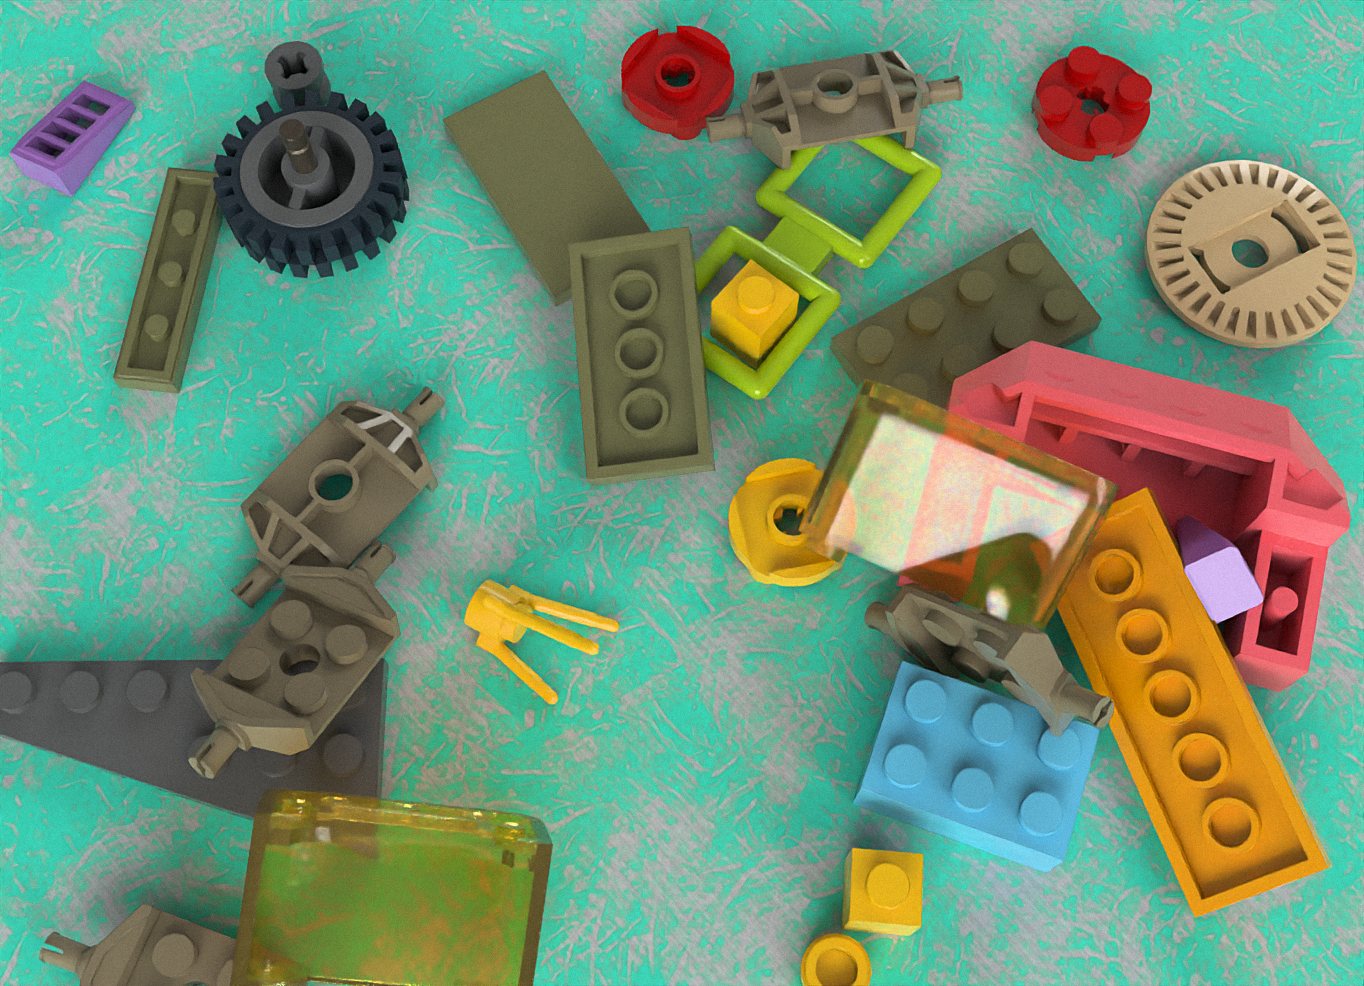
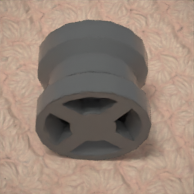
M292 41L275 47L268 54L265 61V74L273 88L275 100L282 110H284L280 95L291 92L297 106L306 105L305 90H319L323 105L328 103L331 84L324 71V64L317 49L308 43Z

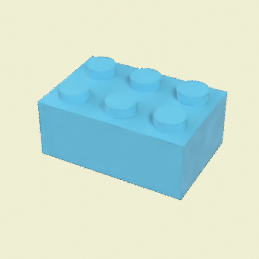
M901 661L892 680L852 804L1047 873L1065 860L1100 729L1072 719L1060 738L1049 732L1047 729L1049 725L1035 706Z

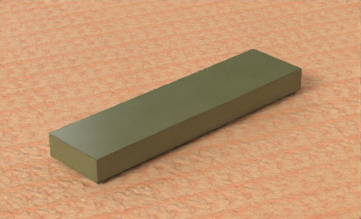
M168 167L113 376L114 381L121 388L180 393L224 215L217 202L219 198L213 184V177H219L217 172Z

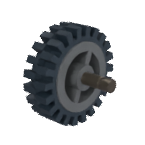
M305 90L306 105L297 106L292 92L280 95L284 110L277 113L273 112L267 101L256 106L262 122L256 125L246 115L238 120L236 125L242 139L227 133L221 143L227 156L216 155L214 167L219 177H213L214 190L219 198L217 202L240 246H245L250 257L258 263L265 258L270 270L280 274L283 273L286 264H289L294 277L299 278L308 277L309 265L316 266L320 278L334 276L331 264L333 261L342 259L346 272L359 267L354 253L362 250L370 260L381 253L376 239L380 237L390 244L397 234L393 220L403 223L407 213L404 201H409V187L406 180L408 177L396 137L392 129L387 130L385 120L376 111L370 116L367 105L356 98L348 108L344 94L333 91L330 93L327 106L323 105L319 90Z

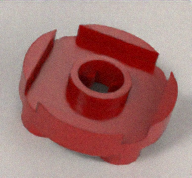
M677 26V33H664L659 36L658 29L646 32L630 45L621 63V89L624 107L636 120L652 130L671 134L679 140L696 138L700 135L702 129L706 128L705 119L707 117L723 116L729 109L734 97V69L730 63L731 56L726 46L716 36L693 26ZM681 73L689 75L688 85L683 87L670 86L667 80H663L667 75L674 78L680 76Z
M1089 46L1074 48L1070 51L1068 57L1052 63L1043 72L1038 81L1031 102L1032 113L1035 111V117L1039 122L1037 131L1041 139L1052 150L1072 160L1093 162L1096 155L1106 156L1114 153L1111 159L1124 155L1138 142L1150 116L1149 99L1152 94V85L1145 76L1137 74L1130 66L1114 57L1100 54L1096 49ZM1089 99L1099 103L1104 113L1099 114L1097 109L1094 110L1093 115L1084 113L1081 110L1082 100Z

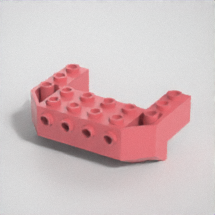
M1031 340L954 379L940 416L896 586L903 587L905 584L910 583L921 584L920 587L925 589L944 591L953 602L959 603L972 580L993 490L1090 515L1148 487L1154 492L1176 539H1178L1176 531L1177 520L1190 515L1228 539L1241 552L1261 589L1264 599L1260 605L1226 619L1222 636L1245 683L1281 692L1309 671L1328 548L1349 530L1351 515L1344 483L1288 407Z

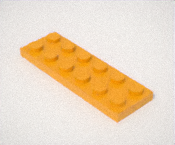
M1145 487L1030 543L1031 551L1094 692L1102 696H1108L1114 702V712L1108 724L1194 917L1205 915L1333 867L1216 621L1211 620L1183 570L1179 544L1154 492Z

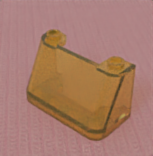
M864 379L855 393L796 530L808 535L804 548L840 563L844 553L848 552L931 589L944 591L948 596L995 616L1007 624L1031 625L1043 633L1105 521L1120 487L1094 473L901 390L874 380Z
M277 788L265 791L254 816L230 986H308V982L351 986H533L553 843L544 822L532 816L505 811L303 789Z

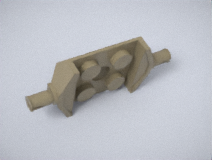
M883 50L757 71L752 74L746 103L740 104L741 114L737 113L713 118L707 117L705 119L709 143L742 136L745 139L751 138L752 144L782 170L791 169L792 150L819 147L900 132L905 149L914 148L922 109H926L928 105L956 100L961 101L963 98L962 82L959 80L960 77L958 75L925 82L922 74H915L897 50ZM839 91L841 95L832 96L825 94V92Z
M425 386L423 391L402 413L395 408L388 412L358 400L341 401L240 505L244 519L259 549L255 556L260 563L231 591L242 602H245L248 607L253 609L254 605L277 582V579L283 580L281 572L286 566L341 567L348 570L424 487L433 492L438 484L417 437L420 435L419 429L445 405L441 397L435 392L432 394V390ZM343 474L353 479L351 490L342 499L333 501L320 497L321 485L327 478Z
M375 541L354 567L348 568V570L341 567L286 566L281 572L286 588L285 591L212 674L208 675L204 670L197 667L190 674L197 695L209 716L216 723L214 732L196 753L188 759L190 765L199 774L204 775L205 773L207 778L213 779L217 771L237 747L248 751L253 746L292 755L309 749L401 634L396 612L374 585L389 565L396 560L394 551L388 545L383 544L381 546V542ZM302 660H313L319 663L310 673H301L296 676L285 674L290 666Z
M917 583L905 584L889 606L877 601L873 602L865 612L864 621L865 624H869V628L892 636L893 640L900 643L903 649L923 668L957 679L963 673L978 683H985L988 678L1001 683L1014 697L1028 705L1035 706L1049 725L1047 728L1049 732L1060 738L1074 716L1100 728L1105 726L1113 715L1114 702L1111 701V698L1079 686L1073 675L1066 671L1048 635L1041 633L1036 627L1022 624H1007L990 614L975 613L955 605L946 592L939 589H925L920 587L921 584Z
M145 903L139 906L98 945L90 947L64 937L58 932H52L44 943L62 949L63 954L42 947L39 955L41 962H47L78 974L80 986H194L199 984H206L207 986H302L298 963Z

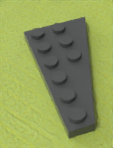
M384 658L380 659L309 749L292 755H286L253 746L248 751L237 747L217 771L213 779L207 778L205 773L204 775L199 774L188 761L216 729V723L209 716L197 695L190 674L197 667L204 670L206 674L211 675L223 660L0 662V737L60 757L63 756L99 768L102 771L123 778H129L156 787L159 790L378 862L388 663ZM302 660L290 666L285 674L296 676L301 673H310L319 663L313 660Z

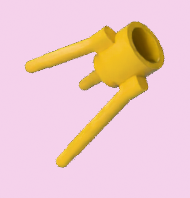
M491 579L486 580L474 593L464 618L467 626L480 632L476 645L500 659L547 703H557L559 699L558 694L504 644L506 639L516 643L522 638L526 630L530 628L572 648L595 655L599 652V645L596 642L534 614L533 610L610 632H616L619 629V622L591 611L531 594L514 584L506 588Z

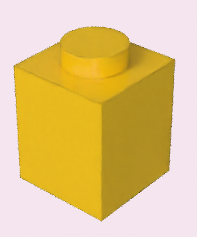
M750 259L711 301L710 335L757 370L796 322L799 294Z
M852 848L844 861L841 930L911 936L922 924L924 854Z

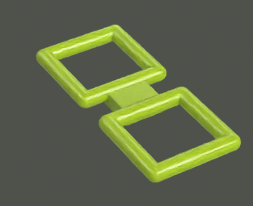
M887 134L851 140L912 177L861 241L785 194L825 145L792 150L791 169L782 170L777 166L755 193L757 204L780 218L781 221L763 242L737 226L725 227L695 262L697 290L699 296L735 253L747 262L752 259L811 303L756 371L702 336L705 367L753 399L760 400L768 396L841 304L839 291L817 277L835 254L858 268L866 269L871 267L940 182L942 170L939 165L911 148L905 149L901 142Z

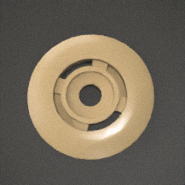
M1248 160L1221 161L1190 171L1167 188L1157 201L1148 220L1145 232L1144 254L1147 269L1153 285L1164 302L1178 317L1197 331L1220 342L1239 347L1256 349L1278 348L1310 338L1324 329L1339 314L1348 301L1355 284L1357 252L1354 239L1346 220L1335 204L1321 190L1301 176L1279 166ZM1245 239L1257 242L1266 252V263L1256 268L1241 265L1233 256V244ZM1296 241L1298 242L1302 253H1298ZM1193 255H1198L1199 263Z

